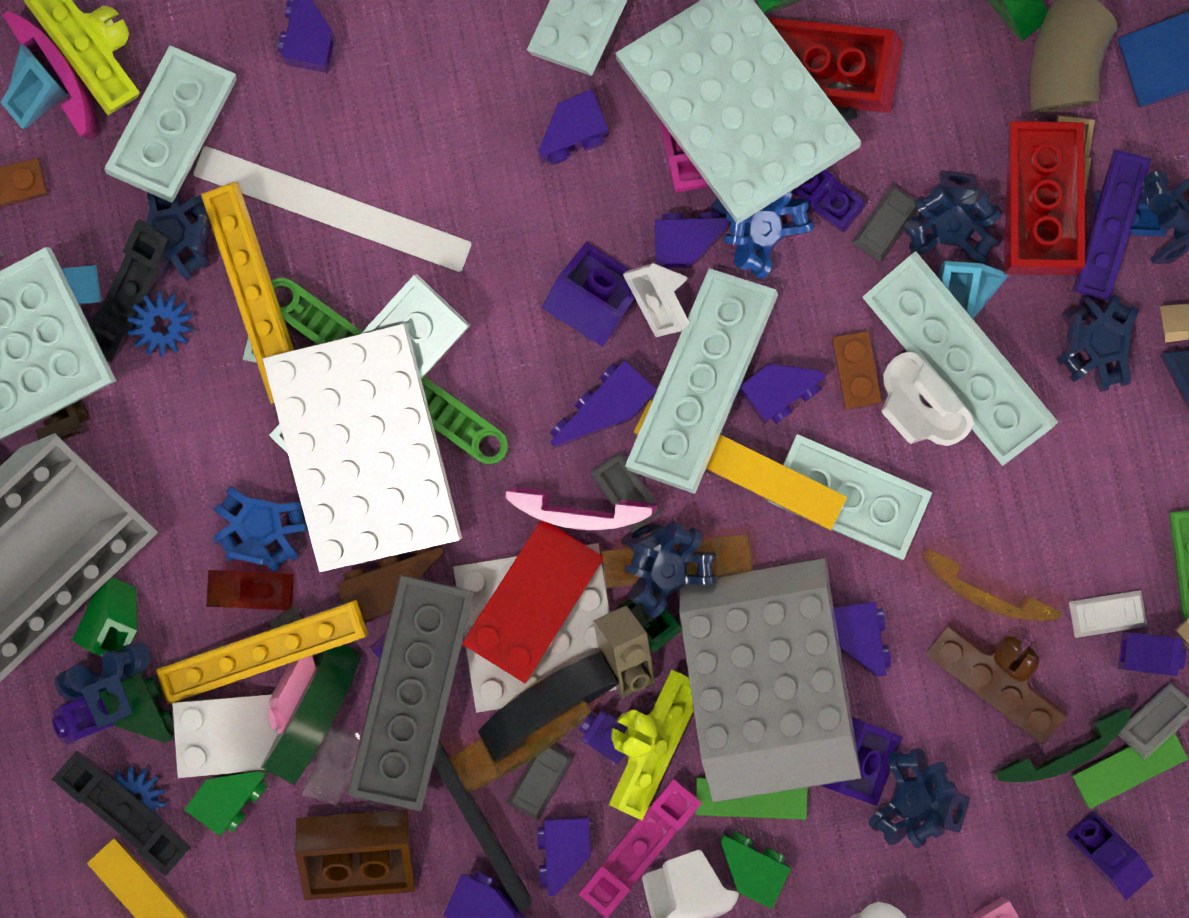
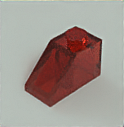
M208 570L206 607L292 611L294 574Z

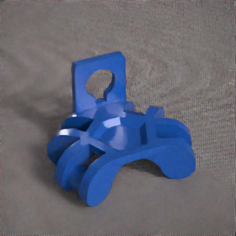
M790 191L739 224L734 221L719 199L713 202L711 205L713 211L725 214L726 220L731 221L730 233L724 235V242L738 245L734 254L735 265L742 270L751 269V273L759 279L765 278L772 268L770 250L786 235L803 234L814 229L813 220L808 219L806 210L809 208L808 200L803 198L790 200ZM792 214L793 221L783 225L781 215Z
M229 486L226 490L228 496L221 505L216 504L213 510L232 524L212 537L215 544L220 543L227 553L224 556L227 563L235 559L267 565L275 573L280 570L279 565L289 558L292 561L297 559L299 556L285 535L308 532L301 502L278 504L246 497L232 486ZM241 502L244 506L238 515L235 516L233 512ZM280 513H289L291 526L282 527ZM236 532L243 541L240 545H238L233 537V534ZM277 539L281 547L270 553L266 546Z

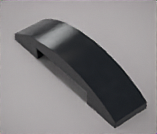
M141 219L136 221L123 249V253L126 255L101 310L93 315L89 324L105 359L110 363L114 362L128 340V330L134 329L136 326L134 323L127 322L128 316L138 317L139 313L132 308L135 303L141 308L146 306L142 297L148 295L150 298L170 246V236Z
M601 652L595 653L562 668L518 695L495 713L478 730V733L493 761L498 763L526 745L525 739L581 702L591 703L617 686L619 682Z
M75 751L51 779L79 804L81 802L84 803L137 848V853L164 876L172 870L191 848L169 824L140 798L79 751Z

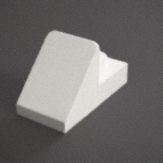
M654 263L628 270L623 274L655 337L683 331L690 324L674 293L687 280L686 276Z

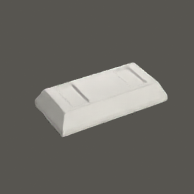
M1142 590L1069 602L1075 638L1148 626Z

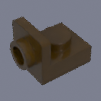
M81 399L67 406L66 409L69 414L67 418H65L64 414H59L44 420L43 424L45 427L35 430L38 439L40 440L56 433L64 441L88 431L89 429L85 421L90 419V415L84 401Z

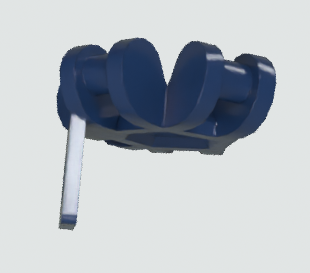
M940 171V183L932 188L933 193L925 198L920 195L914 200L916 207L922 215L914 217L904 224L905 233L910 235L912 241L909 244L910 253L913 254L916 251L919 255L931 251L938 244L963 247L974 260L987 264L991 258L989 254L994 246L998 247L1003 241L1002 236L990 225L995 223L1002 216L1003 212L997 205H991L988 201L990 196L985 189L978 188L976 175ZM951 180L963 181L965 184L963 186L956 185ZM977 209L979 213L975 214L973 210ZM931 226L933 233L925 235V231ZM974 231L981 236L979 243L969 239Z
M1163 171L1149 173L1143 179L1142 185L1144 192L1148 195L1146 201L1149 211L1158 215V224L1163 229H1174L1175 240L1150 258L1152 264L1173 263L1189 251V204L1181 195L1186 189L1189 191V178L1175 189L1166 188L1169 181L1167 174Z
M147 192L149 212L146 223L171 237L168 253L157 282L165 276L171 261L182 277L188 281L192 278V272L201 266L205 269L211 265L205 257V249L209 229L212 226L202 196H196L182 205L179 192L173 203ZM171 205L172 207L170 209L160 210V207ZM193 213L198 221L191 224L186 215ZM186 247H189L193 255L182 262L177 254Z
M1113 294L1103 311H1101L1091 298L1084 296L1079 300L1080 305L1073 310L1066 309L1061 314L1068 325L1065 353L1056 360L1060 365L1064 363L1072 373L1069 377L1073 382H1076L1095 368V380L1100 392L1107 391L1109 386L1118 383L1122 387L1130 385L1131 378L1127 362L1132 324L1139 313V308L1134 305L1130 308L1119 302L1120 297ZM1090 316L1095 321L1086 327L1082 321ZM1111 316H1116L1117 318L1121 319L1122 322L1120 323L1114 320L1113 318H1111ZM1082 349L1091 358V361L1085 365L1075 355ZM1116 361V369L1107 371L1105 364Z
M675 521L670 522L666 527L649 523L620 539L622 545L631 547L630 550L634 551L630 565L625 564L623 571L640 577L631 588L629 598L635 604L641 603L644 606V612L651 619L656 618L663 612L667 605V596L688 584L711 585L717 583V575L713 574L712 562L716 561V553L694 552L701 543L702 533L700 530L695 528L683 529L682 524ZM680 543L678 550L672 549L674 545ZM687 562L698 563V574L687 575Z
M137 642L122 646L119 652L116 650L107 651L102 656L103 669L101 676L94 675L83 665H74L56 676L54 681L55 688L59 695L66 700L72 701L85 697L96 725L104 727L133 713L122 681L141 673L147 668L151 658L150 649L144 643ZM105 689L109 693L115 694L120 703L118 710L111 715L102 713L98 706L101 697L100 691Z
M921 748L911 749L908 754H903L900 750L891 751L889 754V766L897 780L893 796L889 805L872 815L868 825L874 831L880 830L884 834V840L889 845L899 843L907 835L915 848L924 846L926 839L931 836L935 838L940 837L945 833V830L959 833L968 809L970 797L956 793L958 789L953 781L949 782L946 776L948 768L945 762H937L928 766L926 755ZM908 768H912L916 777H908ZM959 804L957 816L953 821V816H951L952 810ZM897 814L903 818L902 821L896 824L892 822Z

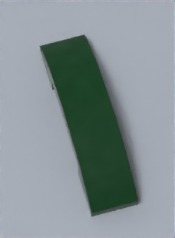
M345 644L320 652L314 663L315 670L283 732L276 736L261 768L291 785H295L330 728L352 682L361 653Z
M1121 706L1089 722L1095 737L1035 767L1030 758L1022 756L991 772L993 779L1002 782H1031L1066 773L1086 763L1105 749L1119 735L1132 713L1129 707Z

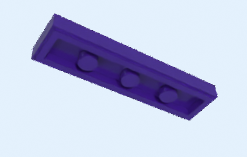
M1117 149L1113 150L1085 245V268L1076 276L1072 289L1074 292L1110 301L1143 190L1142 182L1147 176L1151 158Z

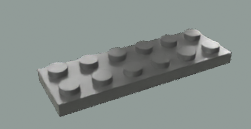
M399 574L347 791L348 796L422 811L474 592L472 590Z

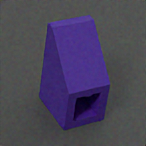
M287 0L285 18H289L287 32L281 31L278 53H282L281 57L285 65L328 73L335 43V36L312 0Z
M592 89L557 104L538 150L542 164L550 161L551 165L559 164L571 157L570 152L582 147L585 151H589L605 143L603 138L609 136V128Z
M716 212L698 214V219H684L683 214L680 213L663 214L662 220H655L654 223L655 264L666 269L692 268L727 231L729 221L726 218H720V213Z
M768 364L743 383L738 391L764 424L771 419L777 424L793 412L789 405L801 397L806 402L821 391L822 388L818 383L825 376L821 371Z
M875 602L834 608L841 651L875 676H886V667H891V656L888 645H882L880 631L886 629L882 608L876 609Z
M1130 632L1122 633L1118 669L1178 676L1179 669L1182 670L1184 668L1186 648L1182 647V639Z
M1092 811L1067 834V837L1125 900L1129 899L1154 876L1142 857L1095 811Z
M589 816L545 818L544 827H537L538 850H546V864L539 865L540 887L548 888V896H556L591 856Z

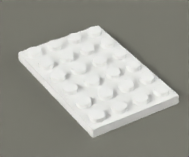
M407 323L263 358L319 572L459 541L462 538Z

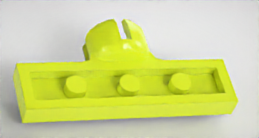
M23 0L108 116L138 98L140 92L113 56V52L124 46L129 37L128 28L123 19L113 23L112 18L119 15L114 8L102 6L92 13H83L72 0Z
M671 670L650 714L645 715L637 710L625 712L616 720V722L628 727L625 734L614 728L612 729L611 739L614 748L627 755L628 763L609 805L642 821L694 711L689 677Z

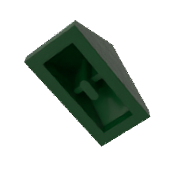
M630 598L617 607L618 609L624 606L629 608L646 631L649 649L652 653L682 631L680 625L666 608L659 616L651 619L644 612V606L641 603L635 604Z

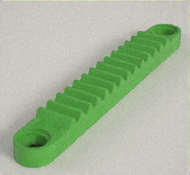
M277 278L271 281L274 291L280 287H287L293 293L291 303L288 306L280 307L284 321L315 344L326 343L363 332L295 282L287 278ZM425 376L421 379L434 430L485 465L498 464L506 457L508 442L500 430ZM487 436L497 438L501 444L499 453L492 457L484 456L479 449L481 440Z

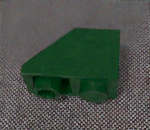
M146 672L122 681L133 713L113 722L115 727L163 743L175 740L173 714L169 709L164 711L158 699L162 696V692L156 679L153 676L148 678ZM106 689L100 693L109 715L118 710L120 703L118 697L113 693H109Z

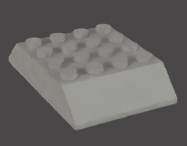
M56 433L20 447L0 466V682L158 533L139 512Z
M826 559L717 577L716 584H688L680 588L679 613L699 748L712 801L715 803L861 779Z

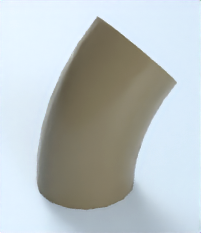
M1054 0L1039 29L1032 54L1029 74L1030 113L1064 111L1100 102L1099 87L1102 62L1106 49L1118 26L1112 13L1099 1Z

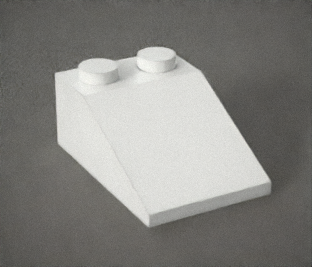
M272 694L172 703L178 778L264 770L261 768V765L278 735L277 729L273 730L268 719V708H271L269 700Z

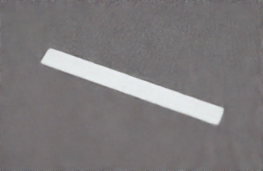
M208 146L203 147L194 170L195 177L220 186L238 182L242 194L458 272L462 271L471 248V242Z

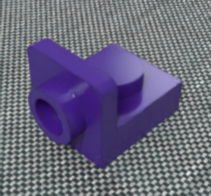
M85 697L62 705L53 711L55 716L52 718L53 729L59 739L63 738L66 745L115 726L114 723H111L104 727H98ZM100 697L98 702L99 709L102 713L109 715Z
M603 709L600 710L598 715L591 711L579 729L585 733L581 741L616 764H619L625 754L614 748L611 739L612 729L614 728L625 734L628 727L616 722L617 719Z

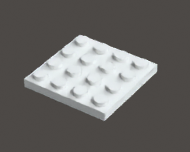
M598 543L586 545L600 554ZM517 556L453 567L456 587L474 592L464 639ZM602 563L526 684L466 647L476 713L501 709L518 695L551 674L576 661L600 652L593 620L610 613ZM616 686L609 691L617 690Z

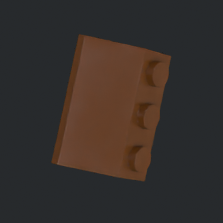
M408 809L296 818L295 855L304 900L415 892L412 833Z

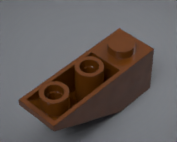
M435 546L415 550L413 551L414 557L400 561L399 555L379 561L380 569L365 573L364 567L344 573L345 581L336 583L343 605L357 600L364 622L389 614L399 574L422 579L444 556V548L435 549Z

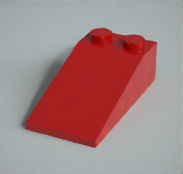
M768 18L833 105L845 108L853 107L856 110L890 113L903 48V42L894 30ZM833 82H841L847 86L848 90H843L842 87L836 89H829L827 87Z
M1010 121L1004 226V274L1078 275L1085 268L1084 122Z
M540 520L465 637L462 645L526 684L605 557L554 525Z

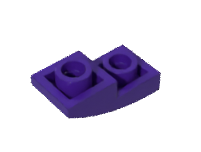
M823 170L791 190V193L798 199H807L810 209L842 233L847 230L866 206L862 198L837 182L834 175L827 170Z

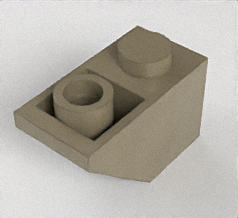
M624 606L593 620L597 645L619 682L616 686L619 695L624 698L654 684L647 633L629 608Z

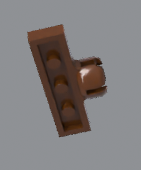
M948 623L926 650L925 655L1040 743L1044 744L1064 721L1067 713L1030 685L1029 678L1039 668V657L1028 646L1015 661L1022 650L1020 645L1023 642L1012 636L1005 637L995 650L988 652Z

